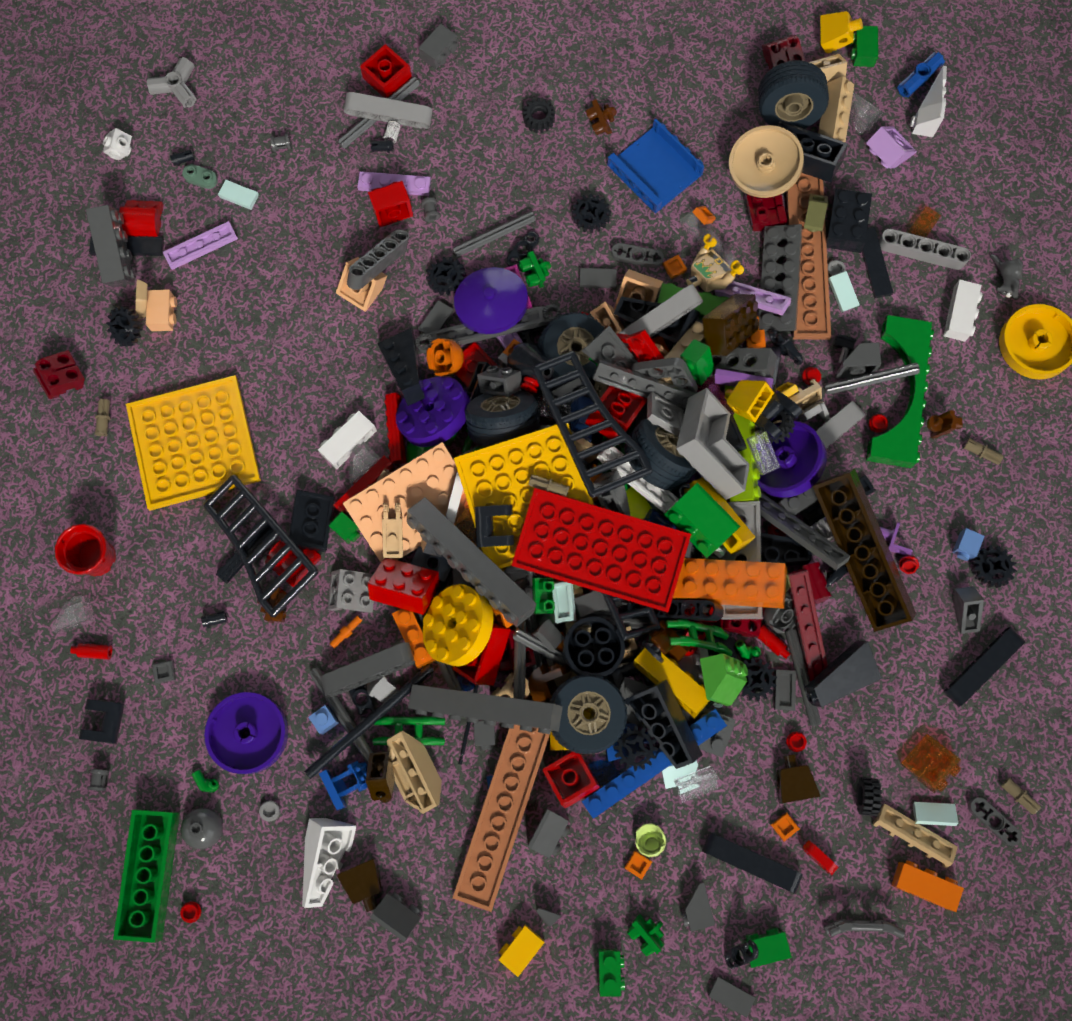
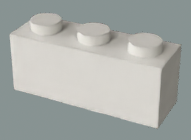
M959 280L953 288L943 336L964 342L970 336H973L975 332L973 323L979 313L977 304L982 298L980 284Z
M360 411L356 414L353 413L342 427L339 426L333 432L331 438L324 440L320 444L318 451L337 470L377 431L375 425Z

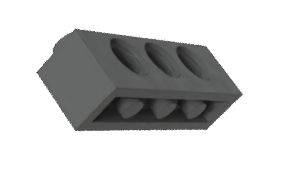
M736 348L727 356L712 355L715 370L708 378L715 377L717 368L773 378L777 356L771 348Z

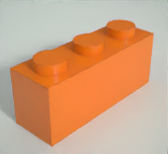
M404 609L392 613L405 643L408 642L410 644L416 667L420 669L435 662L436 660L428 654L425 648L423 631L415 613Z
M906 860V863H898L891 886L947 910L957 912L964 890L963 887L957 885L958 881L949 877H945V880L937 877V872L927 868L925 871L918 869V864Z

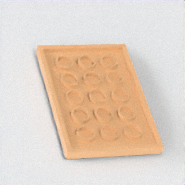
M441 442L343 502V505L380 562L384 559L382 536L383 503H388L389 505L388 518H396L395 505L396 503L401 505L404 557L421 546L420 543L422 541L420 533L407 524V510L425 497L446 516L456 473L458 472L455 461L444 443ZM464 490L462 491L454 525L471 516Z

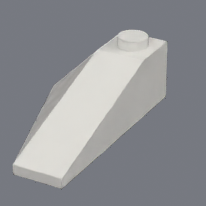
M947 66L942 67L916 115L912 116L910 121V127H913L912 134L933 137L943 121L946 98H944L946 87L944 86L946 83Z
M309 818L305 836L302 907L323 906L333 886L331 879L336 869H341L343 863L340 861L345 851L349 852L352 847L356 825L328 818Z

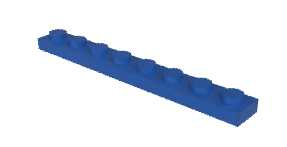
M714 709L692 724L690 729L699 746L727 725L717 710ZM660 747L658 751L653 752L657 758L650 759L651 766L646 763L644 764L645 770L638 766L637 771H634L632 766L582 801L593 819L672 765Z

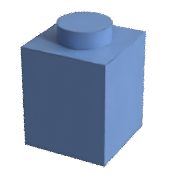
M968 528L962 530L952 553L957 554V557L961 560L968 561L974 559L978 555L985 536Z
M326 705L308 717L318 733L322 735L340 723Z

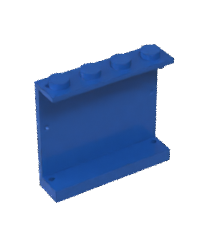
M656 118L653 121V128L618 156L614 153L608 156L607 166L655 214L701 177L705 167L702 161L698 158L696 159L691 154L690 149L683 146L677 136L671 134L666 126Z

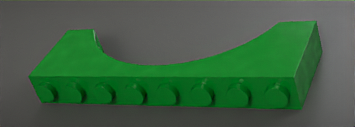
M887 315L883 321L881 339L898 353L904 365L918 363L920 372L909 376L910 398L903 418L893 429L880 436L873 437L868 442L866 461L912 468L920 460L918 445L922 442L920 428L924 424L922 410L926 406L924 392L928 388L926 375H928L930 370L928 358L932 353V347L930 346V340H932L934 335L932 322Z

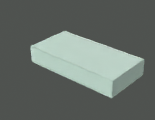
M225 180L218 196L252 210L259 194L254 190Z
M847 271L828 278L841 313L860 305Z
M564 581L554 583L552 593L553 602H555V623L577 621L573 584Z
M913 803L915 824L957 826L958 824L955 804Z

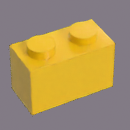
M526 924L523 928L518 926L512 934V937H514L510 944L505 943L498 952L501 955L499 961L517 977L545 943V940Z

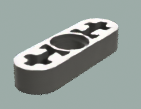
M617 243L612 247L611 256L615 261L650 268H659L664 260V255L659 250ZM618 249L622 250L621 255H617ZM635 252H639L643 257L636 260L632 255ZM654 256H658L657 262H653L652 258H654Z
M972 798L969 801V812L999 840L1009 846H1016L1020 843L1022 838L1020 831L983 798ZM982 803L981 808L985 812H988L989 810L991 812L985 815L982 811H976V805L974 804ZM993 815L999 819V825L995 828L989 823V819ZM1004 828L1007 832H1013V838L1015 839L1007 840L1009 836L1004 831L1000 833L999 831Z

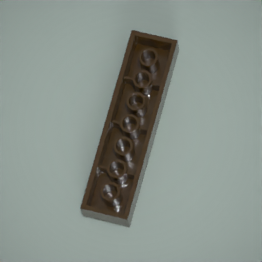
M855 468L817 482L813 489L838 547L850 555L849 561L845 564L874 632L913 621L916 615L915 609Z

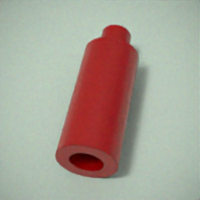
M763 624L760 628V635L757 638L777 656L781 655L786 659L791 654L786 649L787 645Z
M85 643L71 646L70 649L71 654H76L80 658L106 660L111 659L113 651L111 645Z

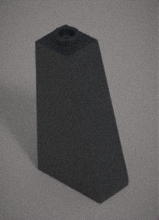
M859 640L854 642L805 686L807 691L806 697L809 703L813 706L823 707L882 679L869 642Z

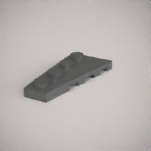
M610 326L606 327L582 350L583 353L597 364L599 360H603L631 370L632 365L638 362Z

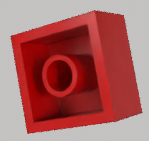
M386 44L360 65L363 79L384 98H388L412 78L410 65Z
M403 181L392 182L388 186L375 188L368 192L372 209L380 228L413 216L410 199Z
M571 752L542 769L561 806L564 808H568L601 788L583 755Z

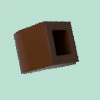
M546 663L531 673L528 686L533 701L541 702L552 697L557 689L554 679L570 672L567 664L560 666L557 663L549 667Z

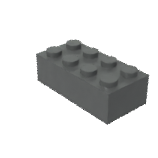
M109 205L86 209L102 283L111 287L134 284L136 273L130 263L132 255L126 245L128 237L126 232L123 231L122 224H124L122 213H119L118 210Z

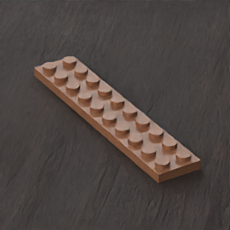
M801 173L797 182L786 191L787 225L802 224L803 227L797 329L792 331L793 339L830 340L831 322L825 220L822 231L811 232L804 228L810 194L824 196L823 180Z
M514 725V729L509 728L453 899L492 912L550 735L538 733V728H532V732L519 730L520 726Z

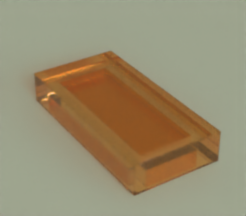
M925 206L907 233L926 238L941 215Z

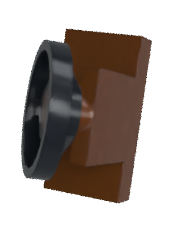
M661 620V629L649 634L652 637V643L644 640L642 644L661 664L664 662L661 652L664 655L667 653L678 663L691 648L689 646L670 645L669 638L679 636L672 628H667L666 622Z

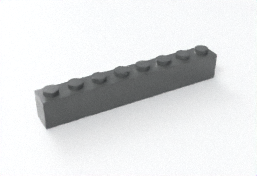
M424 497L407 510V524L412 529H416L420 533L421 538L434 547L437 554L443 555L447 559L448 564L453 569L456 568L461 573L463 579L466 582H470L481 596L484 595L489 600L490 605L503 614L507 622L513 623L518 627L534 613L536 603L429 500Z
M412 684L408 708L416 710L415 714L427 716V712H431L433 717L444 718V715H449V719L461 721V717H464L466 722L478 723L479 720H484L485 725L496 726V722L502 723L501 727L514 729V725L520 726L519 730L532 732V728H538V733L551 734V731L559 732L563 706Z

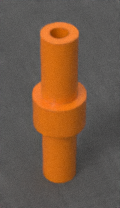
M356 616L347 626L344 625L339 630L340 633L329 644L335 649L345 638L348 639L353 634L352 631L362 620Z

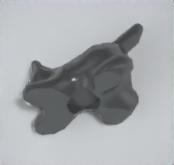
M991 254L990 258L999 268L1003 279V285L997 288V294L1008 298L1013 295V299L1018 300L1019 280H1022L1023 277L1022 260L1016 258L1015 260L1001 262L996 255Z

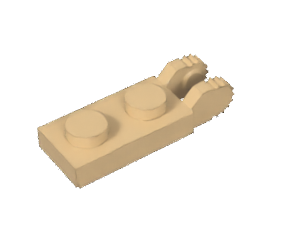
M383 503V558H403V530L400 503L395 505L396 518H388L389 505L388 503Z

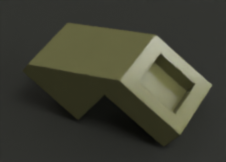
M810 194L804 220V228L808 231H822L828 205L827 196Z

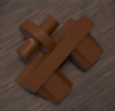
M595 99L592 101L593 106L585 111L590 121L599 118V121L592 124V128L596 135L604 132L607 135L611 134L612 130L607 119L610 122L615 120L616 108L609 107L606 104L603 111L601 105Z
M949 410L939 416L933 415L927 420V428L932 431L930 438H938L963 427L962 417L955 416L954 410Z
M279 587L267 600L275 607L286 596L287 592ZM261 606L260 612L266 613L265 621L272 624L274 622H285V611H281L276 617H271Z

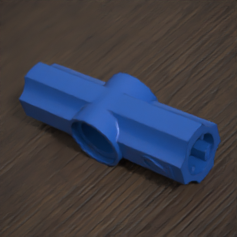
M933 52L923 63L918 64L915 70L898 85L899 94L902 97L909 98L920 86L925 85L926 81L945 63L943 55L939 52Z

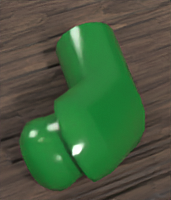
M738 640L735 643L743 659L759 657L761 654L758 646H746L743 640Z
M201 770L191 774L200 791L212 793L218 790L219 782L216 779H206Z

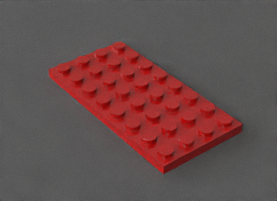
M534 488L511 566L668 613L691 534Z

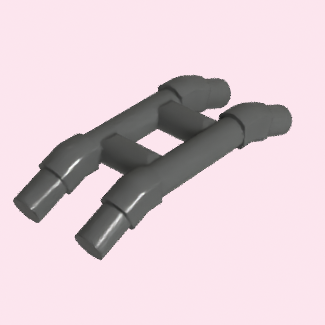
M837 919L823 927L826 935L830 934L831 937L846 931L888 932L900 938H903L905 935V930L884 920Z

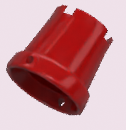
M77 524L67 528L58 537L55 545V558L59 566L66 572L76 575L102 576L110 571V567L116 560V552L113 546L107 542L104 534L96 527L88 524Z

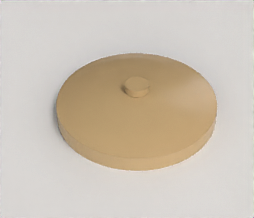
M772 125L760 126L747 131L736 141L729 156V170L736 186L744 193L759 198L774 197L790 189L799 179L804 164L803 149L796 136L782 127Z

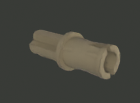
M100 399L98 402V412L95 416L96 436L108 435V421L111 419L109 417L110 400Z
M971 438L968 439L966 446H964V449L978 455L980 459L983 457L997 465L1003 460L1002 454L988 448V445L980 444Z
M532 475L529 480V485L564 497H567L570 486L554 482L552 478L548 480L537 475Z
M1010 777L1001 785L1003 789L1015 798V802H1019L1031 814H1036L1040 810L1041 806L1027 794V790L1019 787Z

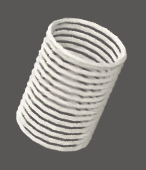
M388 122L383 138L391 137L395 139L393 143H396L400 125L395 122L391 127Z

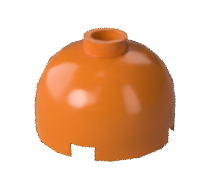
M438 338L433 340L431 348L427 350L428 367L433 369L434 374L437 376L455 374L463 364L464 355L462 348L451 339Z

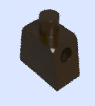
M390 751L370 753L365 781L371 799L374 801L380 800L382 803H387L393 798L395 776Z
M796 754L784 756L786 769L777 770L779 804L820 797L809 766H798Z
M376 858L337 874L340 883L353 904L363 901L366 912L376 909L378 905L374 895L383 892Z

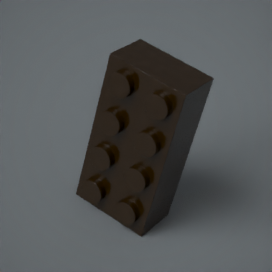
M734 294L702 318L705 345L710 346L711 355H729L758 330V302L756 301L755 294Z

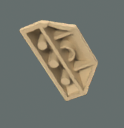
M401 731L387 740V751H390L395 782L404 801L424 814L439 805L442 780L425 746L406 732Z

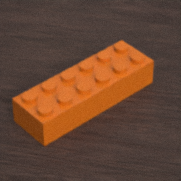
M684 558L672 600H708L720 605L784 609L786 564Z

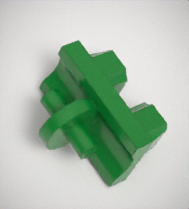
M533 251L528 252L527 258L519 261V267L522 272L528 270L532 272V274L526 276L528 287L537 285L539 289L544 287L545 277L549 275L548 270L552 267L549 261L544 262L542 258L537 261Z
M532 578L533 601L536 603L533 614L554 613L553 578Z
M639 914L627 931L632 940H636L640 935L643 937L645 942L641 944L640 949L645 956H649L654 952L658 954L665 944L661 940L664 936V933L660 930L663 925L661 920L654 923L649 918L646 921Z

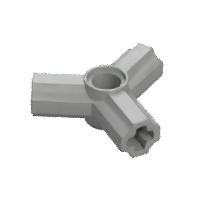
M182 57L177 62L173 71L169 72L166 76L148 78L147 86L150 95L172 93L184 108L192 107L197 99L185 83L195 67L194 64L187 58Z

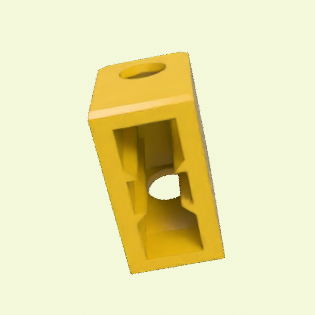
M847 11L821 15L822 48L826 53H831L851 44L854 41V31L863 29L861 18L853 20Z
M741 380L734 390H726L725 399L733 412L756 423L774 392L766 381Z

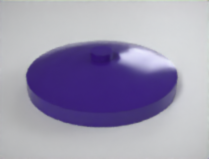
M489 267L473 272L460 283L454 296V307L459 320L468 329L481 334H496L512 328L522 319L528 307V293L523 280L517 274L504 268Z

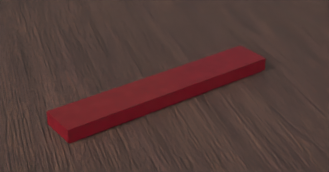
M802 569L787 573V579L805 664L811 682L828 665L808 570Z

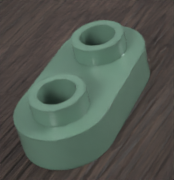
M194 164L187 165L183 169V177L188 183L205 189H212L218 183L216 174L211 170Z

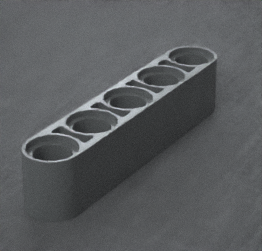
M402 229L395 230L352 264L348 272V287L353 290L362 289L402 256L407 250L409 233Z
M406 642L331 671L320 677L325 697L340 695L409 667L415 663L410 644Z

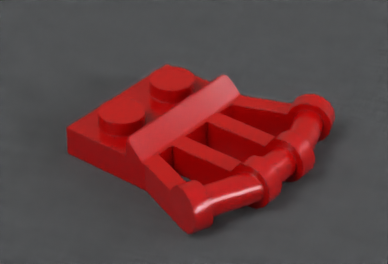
M645 329L631 335L616 333L623 343H628L629 346L626 347L630 352H634L636 355L635 359L638 362L664 359Z

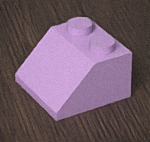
M881 126L866 142L869 146V151L881 159L880 162L885 168L890 169L896 168L917 152L894 126Z

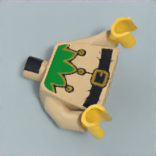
M710 234L704 236L705 246L701 247L691 265V277L686 280L688 286L691 284L695 287L699 285L705 292L727 288L729 284L733 283L736 274L740 275L744 272V267L738 260L733 261L730 267L713 249L709 250V248L717 244V240L714 237L709 242L711 239Z

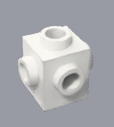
M114 128L103 140V152L112 159L121 160L131 152L130 142L132 136Z

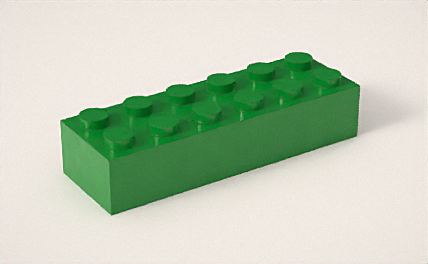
M132 810L113 940L149 943L163 940L180 812Z

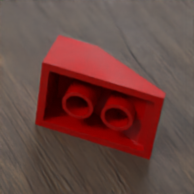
M609 386L600 398L604 406L625 432L628 431L647 402L645 397L613 386ZM596 411L589 415L585 424L592 426L605 419L599 411ZM611 427L599 431L608 439L619 436Z

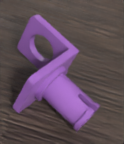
M897 522L896 528L893 530L880 527L885 541H889V550L903 556L912 554L913 550L894 544L900 526L899 522Z

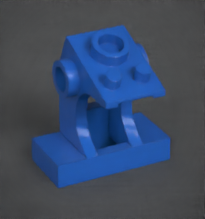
M355 761L347 766L348 770L334 778L330 770L319 773L336 810L347 807L343 799L344 796L357 789L361 792L368 788L365 781L368 767L366 762L359 763ZM354 774L357 784L347 788L343 778Z

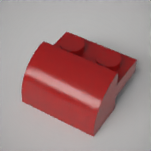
M127 200L125 206L119 209V213H122L124 224H122L123 231L126 232L127 236L158 237L161 228L160 217L163 211L162 201Z
M279 540L270 550L265 564L285 545L283 541ZM300 548L314 565L321 559V555L315 550ZM290 550L272 570L280 576L297 557ZM302 564L286 582L294 587L307 574V568Z

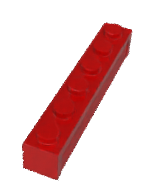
M395 392L386 394L384 402L387 409L385 414L388 427L389 460L394 464L406 463L404 435L396 424V413L401 403V396Z
M384 455L333 506L340 513L343 512L347 515L349 512L343 505V502L374 484L384 468L392 471L393 463Z

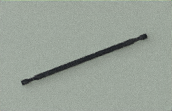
M475 685L473 693L478 692L479 685ZM467 722L458 763L460 765L463 763L471 722Z

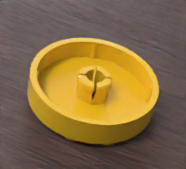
M1033 304L1019 309L1006 321L1000 332L999 346L1004 360L1014 371L1027 378L1048 379L1057 376L1072 364L1071 318L1063 311L1044 304Z
M464 584L452 585L434 597L423 618V642L428 654L434 660L450 666H463L477 658L487 645L493 628V609L489 600L484 595L481 596L475 588Z

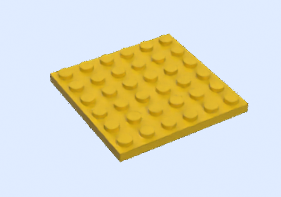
M236 375L126 404L146 505L149 511L211 495L233 474L244 485L261 481ZM233 484L229 489L237 487Z
M567 423L566 426L568 428V431L570 434H572L569 423ZM557 425L454 458L474 525V507L512 505L513 515L493 516L494 536L514 535L515 545L481 547L483 553L500 569L512 565L535 488L529 485L532 475L548 480L552 478L554 482L570 486L567 494L568 498L594 505L593 499L587 492Z

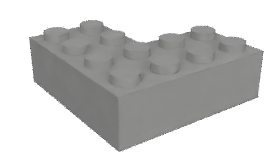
M705 388L688 398L676 449L703 476L704 480L708 481L715 488L716 492L727 500L745 491L750 464L726 440L731 413Z

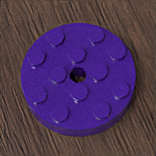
M439 376L424 379L425 398L408 406L405 399H402L396 413V424L400 432L411 444L419 447L438 445L453 437L465 424V409L470 402V398L461 384L451 377Z
M794 421L795 428H793V433L789 432L790 437H784L785 441L779 440L777 444L774 441L769 443L761 434L758 435V443L756 444V450L759 454L757 468L760 472L758 486L767 494L782 498L797 496L813 487L822 476L827 463L826 448L816 431L805 423ZM782 422L776 423L775 425L779 427Z
M252 692L237 693L222 700L210 713L205 726V745L213 761L224 770L237 774L258 773L273 765L283 753L288 739L287 720L281 708L270 698ZM249 728L252 736L244 738L243 731Z

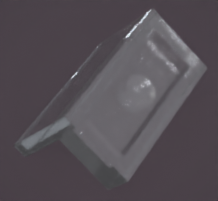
M757 431L754 436L746 439L760 475L780 468L766 431Z
M712 766L674 780L681 803L719 789L717 783L719 779Z

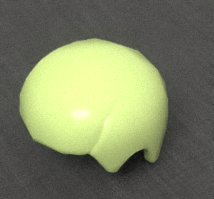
M653 823L643 824L636 831L635 845L642 855L655 857L664 851L666 836L658 825Z

